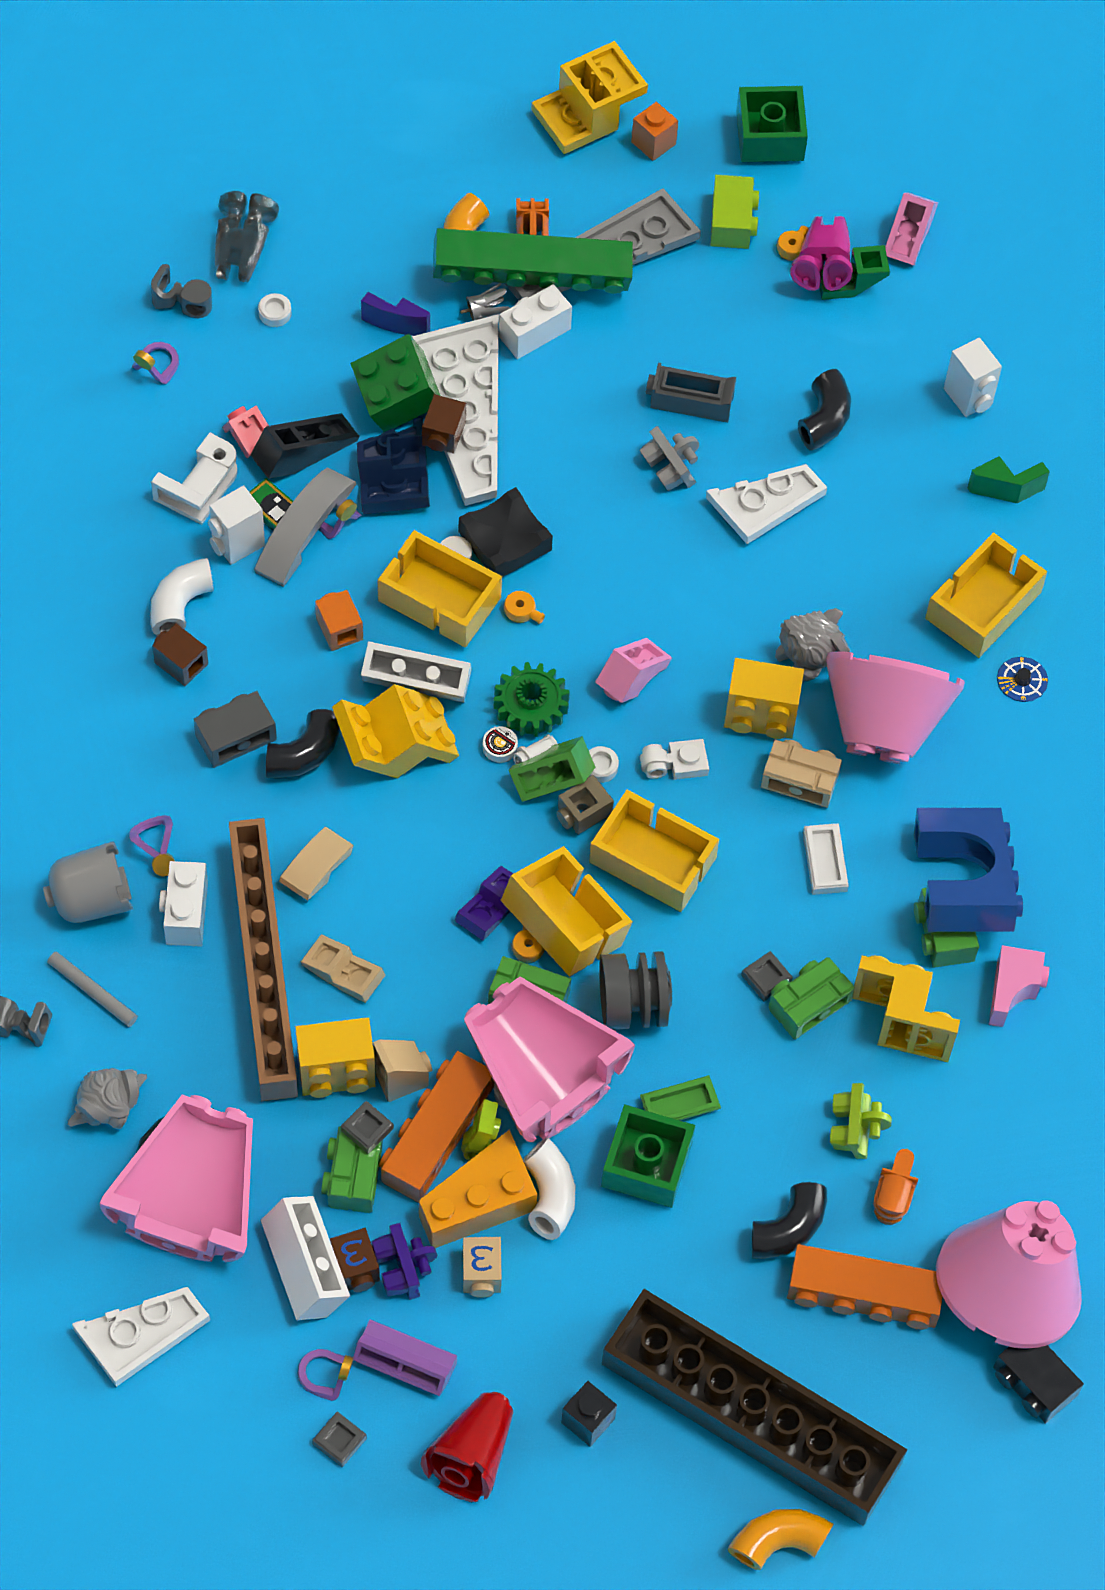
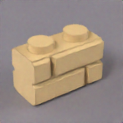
M774 740L764 769L761 788L828 808L840 773L842 760L836 758L833 753L827 750L815 752L805 749L794 740H784L783 742Z

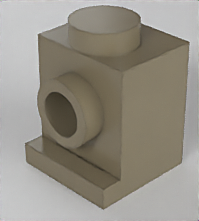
M592 775L584 783L575 785L559 795L558 811L556 814L565 829L572 827L577 834H580L604 818L607 820L613 811L614 800L597 778Z

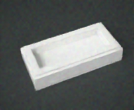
M839 823L804 826L803 837L812 895L848 892L849 885Z

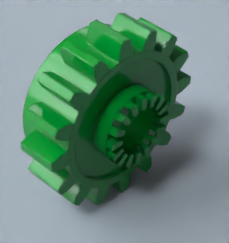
M525 662L524 670L522 671L512 666L511 677L502 674L500 676V685H495L493 707L498 710L497 719L499 721L505 720L507 728L519 731L521 736H524L526 733L538 737V734L544 731L551 733L552 726L554 724L561 725L563 723V714H568L570 692L568 689H565V679L559 678L555 680L556 670L553 668L546 673L543 671L542 663H539L536 669H531L529 662Z

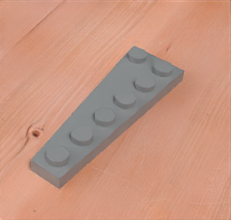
M662 188L575 238L633 242L634 265L700 239L701 230ZM505 283L518 300L524 297H531L543 290L539 285L525 284L521 287H512ZM557 287V289L563 292L571 289V287Z

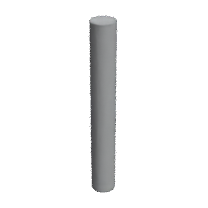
M54 952L49 957L48 964L125 1025L130 1027L136 1022L138 1015L58 952Z

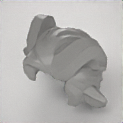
M837 608L827 610L824 613L819 610L805 615L790 616V619L784 620V623H781L780 626L782 629L779 639L782 645L776 650L775 657L777 661L781 662L790 659L794 663L793 667L804 669V681L817 678L821 669L827 667V653L850 652V648L844 639L845 635L840 632L837 625L843 612Z
M116 1068L88 1072L79 1086L77 1104L75 1106L76 1113L71 1116L68 1125L72 1127L88 1123L92 1126H98L101 1123H105L113 1128L121 1129L127 1121L130 1110L137 1104L139 1088L147 1079V1074L137 1075V1072L133 1069L120 1071Z

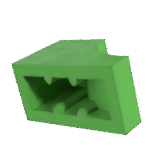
M583 736L552 745L543 753L513 765L509 769V773L523 802L584 783L596 767Z

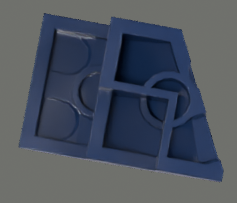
M423 418L413 420L412 427L400 432L390 429L379 436L370 437L357 443V464L361 482L363 515L430 507L426 446L422 445Z

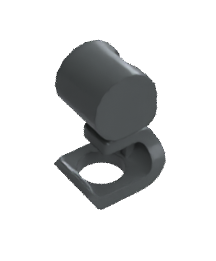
M168 264L160 266L151 281L152 304L156 309L170 308L176 302H179L182 313L192 318H203L211 312L212 291L207 282L195 279L187 282L184 287H182L181 283L176 282L169 292L163 293L170 283V266Z
M0 996V1037H9L11 1031L17 1030L21 1036L28 1038L36 1047L42 1046L52 1019V1013L48 1006L43 1002H37L30 1018L26 1011L19 1010L14 1001Z

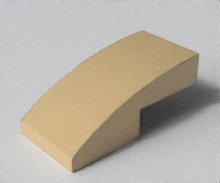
M325 826L294 858L281 875L279 882L308 901L328 883L331 872L351 855L354 845Z
M322 934L301 961L302 965L312 973L364 1003L367 1002L386 976L382 967L353 955L349 946Z

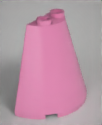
M519 976L510 984L506 982L499 986L493 993L492 998L494 1001L488 1005L478 1003L471 1007L464 1017V1022L520 1135L526 1141L534 1142L537 1139L535 1136L538 1135L542 1139L557 1135L595 1106L611 1089L608 1084L611 1082L614 1072L620 1075L625 1070L632 1057L635 1044L630 1039Z
M181 1095L102 1196L100 1208L112 1223L117 1224L118 1220L127 1225L126 1233L161 1250L201 1261L212 1262L214 1255L223 1256L222 1260L225 1262L236 1261L244 1255L247 1247L253 1119L247 1117L243 1111L232 1107H227L225 1112L214 1110L211 1108L212 1103L202 1096L191 1095L188 1097Z

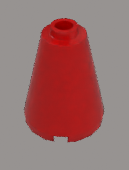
M498 1392L480 1394L425 1450L421 1458V1467L428 1478L433 1473L441 1481L438 1486L441 1490L458 1499L469 1502H477L480 1496H484V1500L489 1497L494 1487L514 1413L508 1398Z

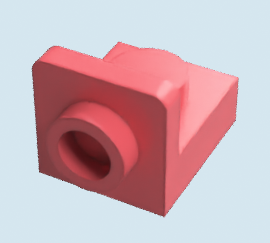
M257 405L249 410L242 406L227 415L229 421L222 427L225 433L229 431L232 433L246 458L251 456L264 428L269 426Z

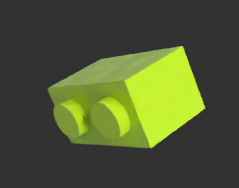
M715 175L710 246L749 249L750 236H757L758 217L752 216V210H758L759 191L753 190L754 177Z

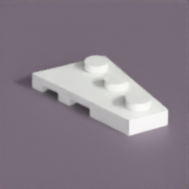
M805 464L768 474L767 478L748 483L747 480L735 483V487L719 491L718 488L707 490L706 499L744 542L748 544L826 495L827 486Z
M185 1287L144 1300L142 1304L122 1311L116 1309L107 1312L105 1316L97 1319L72 1323V1327L117 1387L208 1323L210 1316L189 1288Z

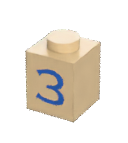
M463 1237V1293H471L472 1296L480 1298L490 1297L494 1293H501V1237Z

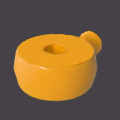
M803 225L798 231H786L780 235L776 246L782 258L794 261L799 257L808 227Z
M525 591L512 592L504 602L505 614L513 622L524 623L532 619L541 624L544 620L545 614L536 610L534 598Z
M524 926L523 930L519 931L512 940L511 947L515 957L524 963H532L539 960L545 951Z

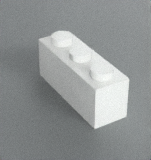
M368 641L361 677L364 682L387 687L396 684L426 695L464 703L472 668L471 663Z
M314 1196L282 1198L261 1219V1223L296 1320L327 1318L350 1297Z

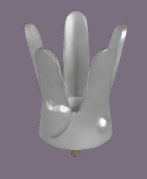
M498 283L480 295L466 297L468 309L462 310L460 313L469 312L473 321L501 314L510 307L492 306L503 302L506 289L501 288L493 291L501 285V283Z

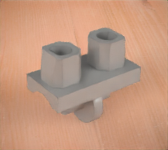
M658 426L649 431L653 439L647 442L640 449V452L651 468L667 457L670 464L656 473L667 491L679 486L683 482L688 488L697 483L682 460L687 459L690 464L698 460L695 454L699 447L698 440L694 436L684 438L681 433H677L672 438L676 443L672 447Z

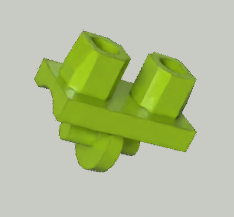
M852 1083L851 1092L833 1095V1113L836 1117H849V1125L832 1126L830 1133L831 1145L835 1150L852 1151L856 1159H867L868 1138L879 1139L880 1130L891 1127L892 1117L882 1112L881 1102L871 1103V1096L864 1093L863 1083Z

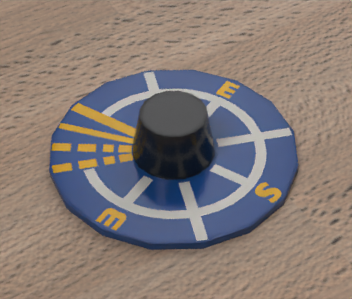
M1014 657L1005 661L999 668L997 681L999 688L1006 696L1016 701L1028 702L1034 701L1043 695L1047 689L1048 676L1046 670L1037 661L1027 657Z

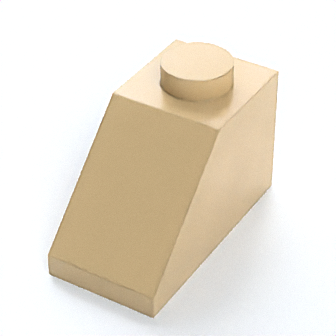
M380 1039L373 1042L375 1075L388 1102L429 1086V1072L432 1071L431 1062L425 1051L419 1052L414 1041Z

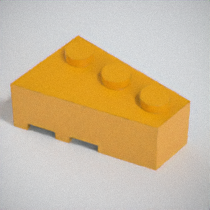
M510 1130L501 1135L419 1200V1218L431 1246L435 1248L533 1211L537 1204L538 1194Z

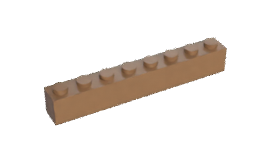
M264 818L229 822L261 1102L298 1097L297 1079Z

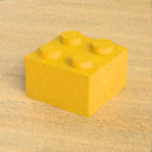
M735 658L724 728H730L738 733L754 732L766 734L774 739H792L804 669Z
M369 1017L295 1026L303 1096L311 1095L315 1098H323L331 1095L332 1092L348 1091L349 1093H362L369 1088L376 1087L375 1057Z

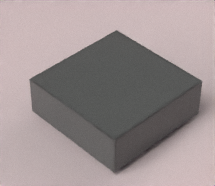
M771 951L742 970V977L763 1001L771 997V991L778 983L785 979L791 982L793 979L792 975Z
M367 1101L341 1125V1131L367 1154L394 1129V1124Z
M336 1412L312 1441L315 1447L343 1468L367 1439V1434L339 1412Z

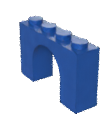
M917 808L914 827L917 858H962L980 865L987 872L986 875L973 880L927 881L924 908L928 932H1014L1016 917H1022L1023 898L1022 895H1016L1019 887V876L1017 870H1012L1014 866V847L1008 846L1010 841L1009 822H1004L1002 809Z

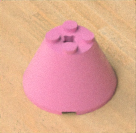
M829 652L826 657V665L843 741L847 745L846 752L859 756L878 753L880 754L879 760L894 764L908 762L909 758H913L962 692L965 684L961 678H957L956 683L948 681L950 674L947 672L887 657L869 655V660L853 657L852 652Z
M1019 1202L964 1224L948 1236L937 1258L936 1277L938 1286L951 1311L971 1330L974 1331L977 1327L983 1332L996 1337L995 1343L1014 1348L1046 1346L1067 1334L1079 1315L1082 1293L1076 1254V1240L1071 1226L1060 1214V1209L1053 1202Z

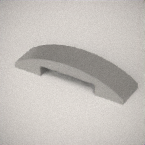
M328 467L315 476L295 498L277 524L254 569L255 573L284 587L302 562L301 553L332 509H338L356 486V481Z

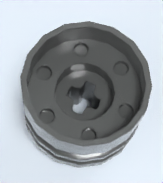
M663 951L652 953L651 968H648L645 952H638L636 969H629L628 960L624 953L600 955L599 979L603 1025L612 1030L629 1029L632 1012H638L642 1027L649 1028L651 1011H654L657 1027H667L669 1012L672 1006V984Z

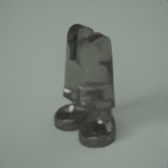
M231 191L220 196L218 208L226 217L218 220L216 233L215 271L218 279L227 280L231 265L239 266V281L249 282L269 232L268 226L263 223L273 222L278 218L279 206L271 198L257 193L251 194L248 217L242 229L241 218L245 215L248 206L246 195L240 191Z

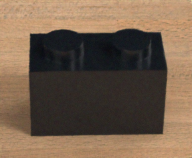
M1048 1345L1038 1348L1008 1347L998 1355L993 1367L996 1370L995 1375L999 1382L1005 1388L1013 1389L1022 1398V1405L1026 1411L1035 1418L1039 1416L1045 1424L1075 1399L1084 1385Z

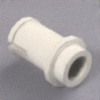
M548 734L543 739L526 748L524 746L517 748V753L513 754L514 762L518 764L531 759L558 743L553 736Z

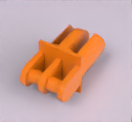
M516 198L517 234H524V231L529 232V235H536V232L542 230V235L549 236V198H544V201H535V198H530V201H520V198Z
M901 1149L897 1152L892 1170L882 1168L873 1204L876 1217L885 1225H893L900 1222L902 1217L907 1214L912 1202L918 1178L910 1176L914 1154L909 1149Z

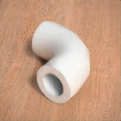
M208 558L195 560L176 567L160 581L151 599L150 623L155 635L158 636L161 632L168 631L176 623L185 629L184 609L187 603L195 596L214 591Z
M546 1137L523 1159L526 1168L536 1180L539 1189V1200L533 1211L529 1214L528 1220L533 1230L541 1237L555 1240L565 1230L575 1210L576 1186L568 1162L557 1146Z

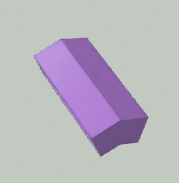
M371 1319L358 1340L353 1360L438 1396L442 1394L457 1364V1355Z

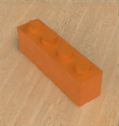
M459 1051L455 1053L451 1061L446 1059L442 1063L436 1075L437 1083L432 1090L427 1088L417 1104L419 1111L413 1120L411 1118L406 1119L398 1134V1137L401 1139L394 1149L389 1147L379 1163L382 1183L418 1203L426 1195L470 1126L483 1100L487 1099L494 1088L495 1083L487 1067Z
M797 1244L787 1299L795 1300L796 1304L803 1307L821 1305L831 1307L834 1312L843 1315H851L856 1312L869 1315L872 1320L878 1322H890L891 1320L906 1322L909 1327L920 1330L936 1327L943 1297L938 1286L936 1271Z

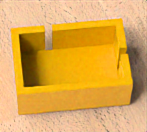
M413 530L398 551V559L394 557L378 578L379 602L431 630L439 626V634L465 648L501 599L502 576Z
M993 532L956 570L952 580L949 578L930 597L925 619L980 658L1041 594L1048 571L1022 554L1018 560L1015 574L1012 575L1011 572L1018 550Z
M627 789L591 842L589 863L682 912L696 891L698 881L701 882L716 860L719 838L663 808H660L657 812L654 829L651 827L654 803Z
M563 846L512 874L501 902L570 977L592 964L595 957L599 960L600 955L609 954L620 948L633 921L590 874L583 877L575 897L572 895L584 868Z

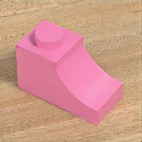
M909 192L903 193L885 247L887 257L915 265L939 202Z
M648 638L638 640L614 649L595 683L604 689V693L609 698L621 703L638 697L644 686L655 675L667 668L672 657Z
M1002 945L996 965L989 1025L1003 1027L1007 1014L1016 1004L1026 999L1036 1000L1040 987L1046 988L1049 967L1043 966L1045 952Z

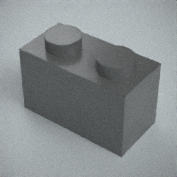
M257 691L248 695H238L230 703L216 709L209 708L194 718L195 735L213 768L277 740L276 724Z

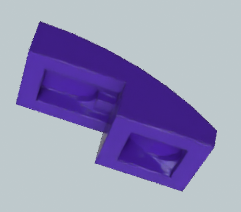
M367 292L361 300V320L394 333L410 334L412 336L430 332V312L405 298H402L394 306Z
M503 866L496 869L481 883L478 893L457 912L455 922L482 941L488 937L510 913V910L501 902V898L513 873Z

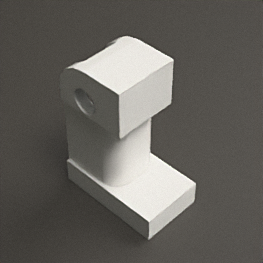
M212 433L207 435L196 450L197 464L182 484L159 472L151 481L154 501L201 525L210 514L209 505L219 500L237 477L236 450L234 446Z

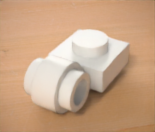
M704 739L669 742L668 754L659 744L647 745L642 749V754L640 755L641 768L648 778H661L667 774V769H672L674 780L708 776L709 774Z

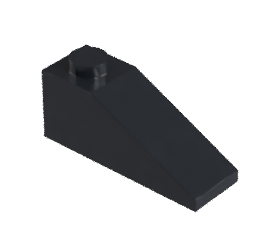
M342 413L271 425L264 428L251 453V457L268 479L295 474L357 442L360 436Z

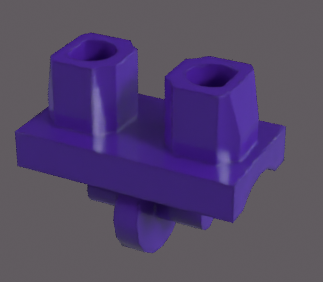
M401 1224L390 1225L389 1234L371 1241L378 1264L396 1259L399 1267L398 1269L381 1273L386 1295L394 1296L407 1293L409 1300L420 1297L418 1290L420 1283L415 1267L419 1268L421 1276L429 1275L432 1272L429 1263L438 1256L436 1249L433 1246L423 1247L421 1238L417 1237L410 1240L413 1250L409 1252Z

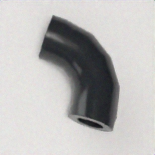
M838 369L827 370L815 378L811 388L817 397L818 408L808 417L798 421L800 437L806 448L810 451L822 447L837 437L850 417L851 395L846 381Z
M327 709L313 710L307 714L306 727L299 738L289 743H268L266 778L278 779L301 776L320 766L334 750L340 732L334 711Z
M814 1182L795 1184L790 1188L789 1206L782 1216L775 1220L753 1221L752 1259L785 1256L795 1251L797 1244H807L823 1223L827 1204V1188L822 1184Z

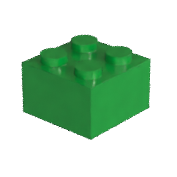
M803 86L739 87L736 114L741 162L804 161L808 135Z
M410 334L350 363L368 413L383 432L394 429L428 412L434 394L441 396L425 353Z
M624 1104L604 1165L601 1187L672 1208L693 1143L695 1125Z

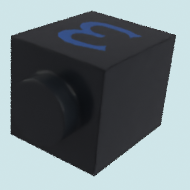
M587 1381L564 1406L561 1423L591 1447L615 1420L617 1404Z

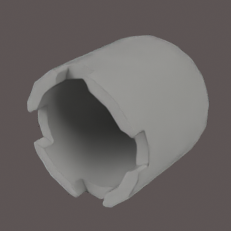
M113 841L55 861L49 871V886L43 887L48 907L56 906L60 916L72 923H82L133 910V906L129 902L132 896L124 866L118 867L115 855L119 852Z

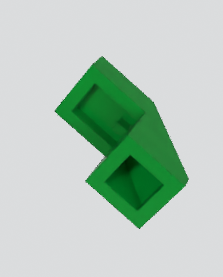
M885 245L853 248L850 261L853 268L851 280L838 290L830 291L826 289L823 282V269H821L819 288L822 300L855 297L888 277L890 269Z
M998 456L972 469L967 488L974 494L1019 503L1045 490L1050 471L1043 462H1040L1014 476L1002 458Z

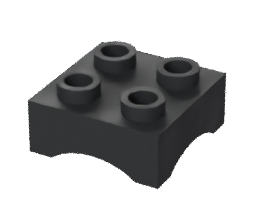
M516 487L507 491L492 504L459 517L458 532L470 543L472 551L483 566L502 577L552 550V534L534 516Z

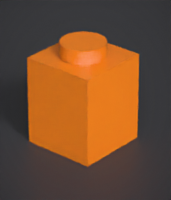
M656 101L633 118L631 142L654 161L676 145L678 120Z
M348 590L339 593L331 592L315 601L316 619L331 651L363 640V622Z

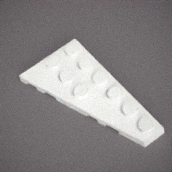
M499 314L412 336L425 353L440 395L467 403L466 424L455 453L444 451L465 506L497 498Z

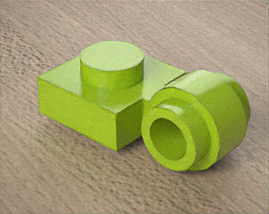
M483 1100L474 1116L473 1126L463 1135L461 1150L464 1153L465 1159L470 1161L497 1138L501 1119L496 1118L498 1103Z

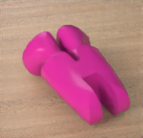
M822 216L814 217L804 239L799 257L791 265L790 274L792 280L799 286L811 291L818 290L821 281V269H823V282L827 290H838L851 280L853 268L850 262V238L848 226L843 216H835L833 225H824Z

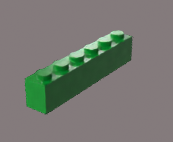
M437 228L434 238L433 278H439L444 282L454 283L460 280H469L480 285L498 282L506 283L512 287H521L528 284L539 285L543 289L554 284L556 288L571 287L575 291L602 289L607 293L616 294L628 291L632 281L633 242L442 228Z

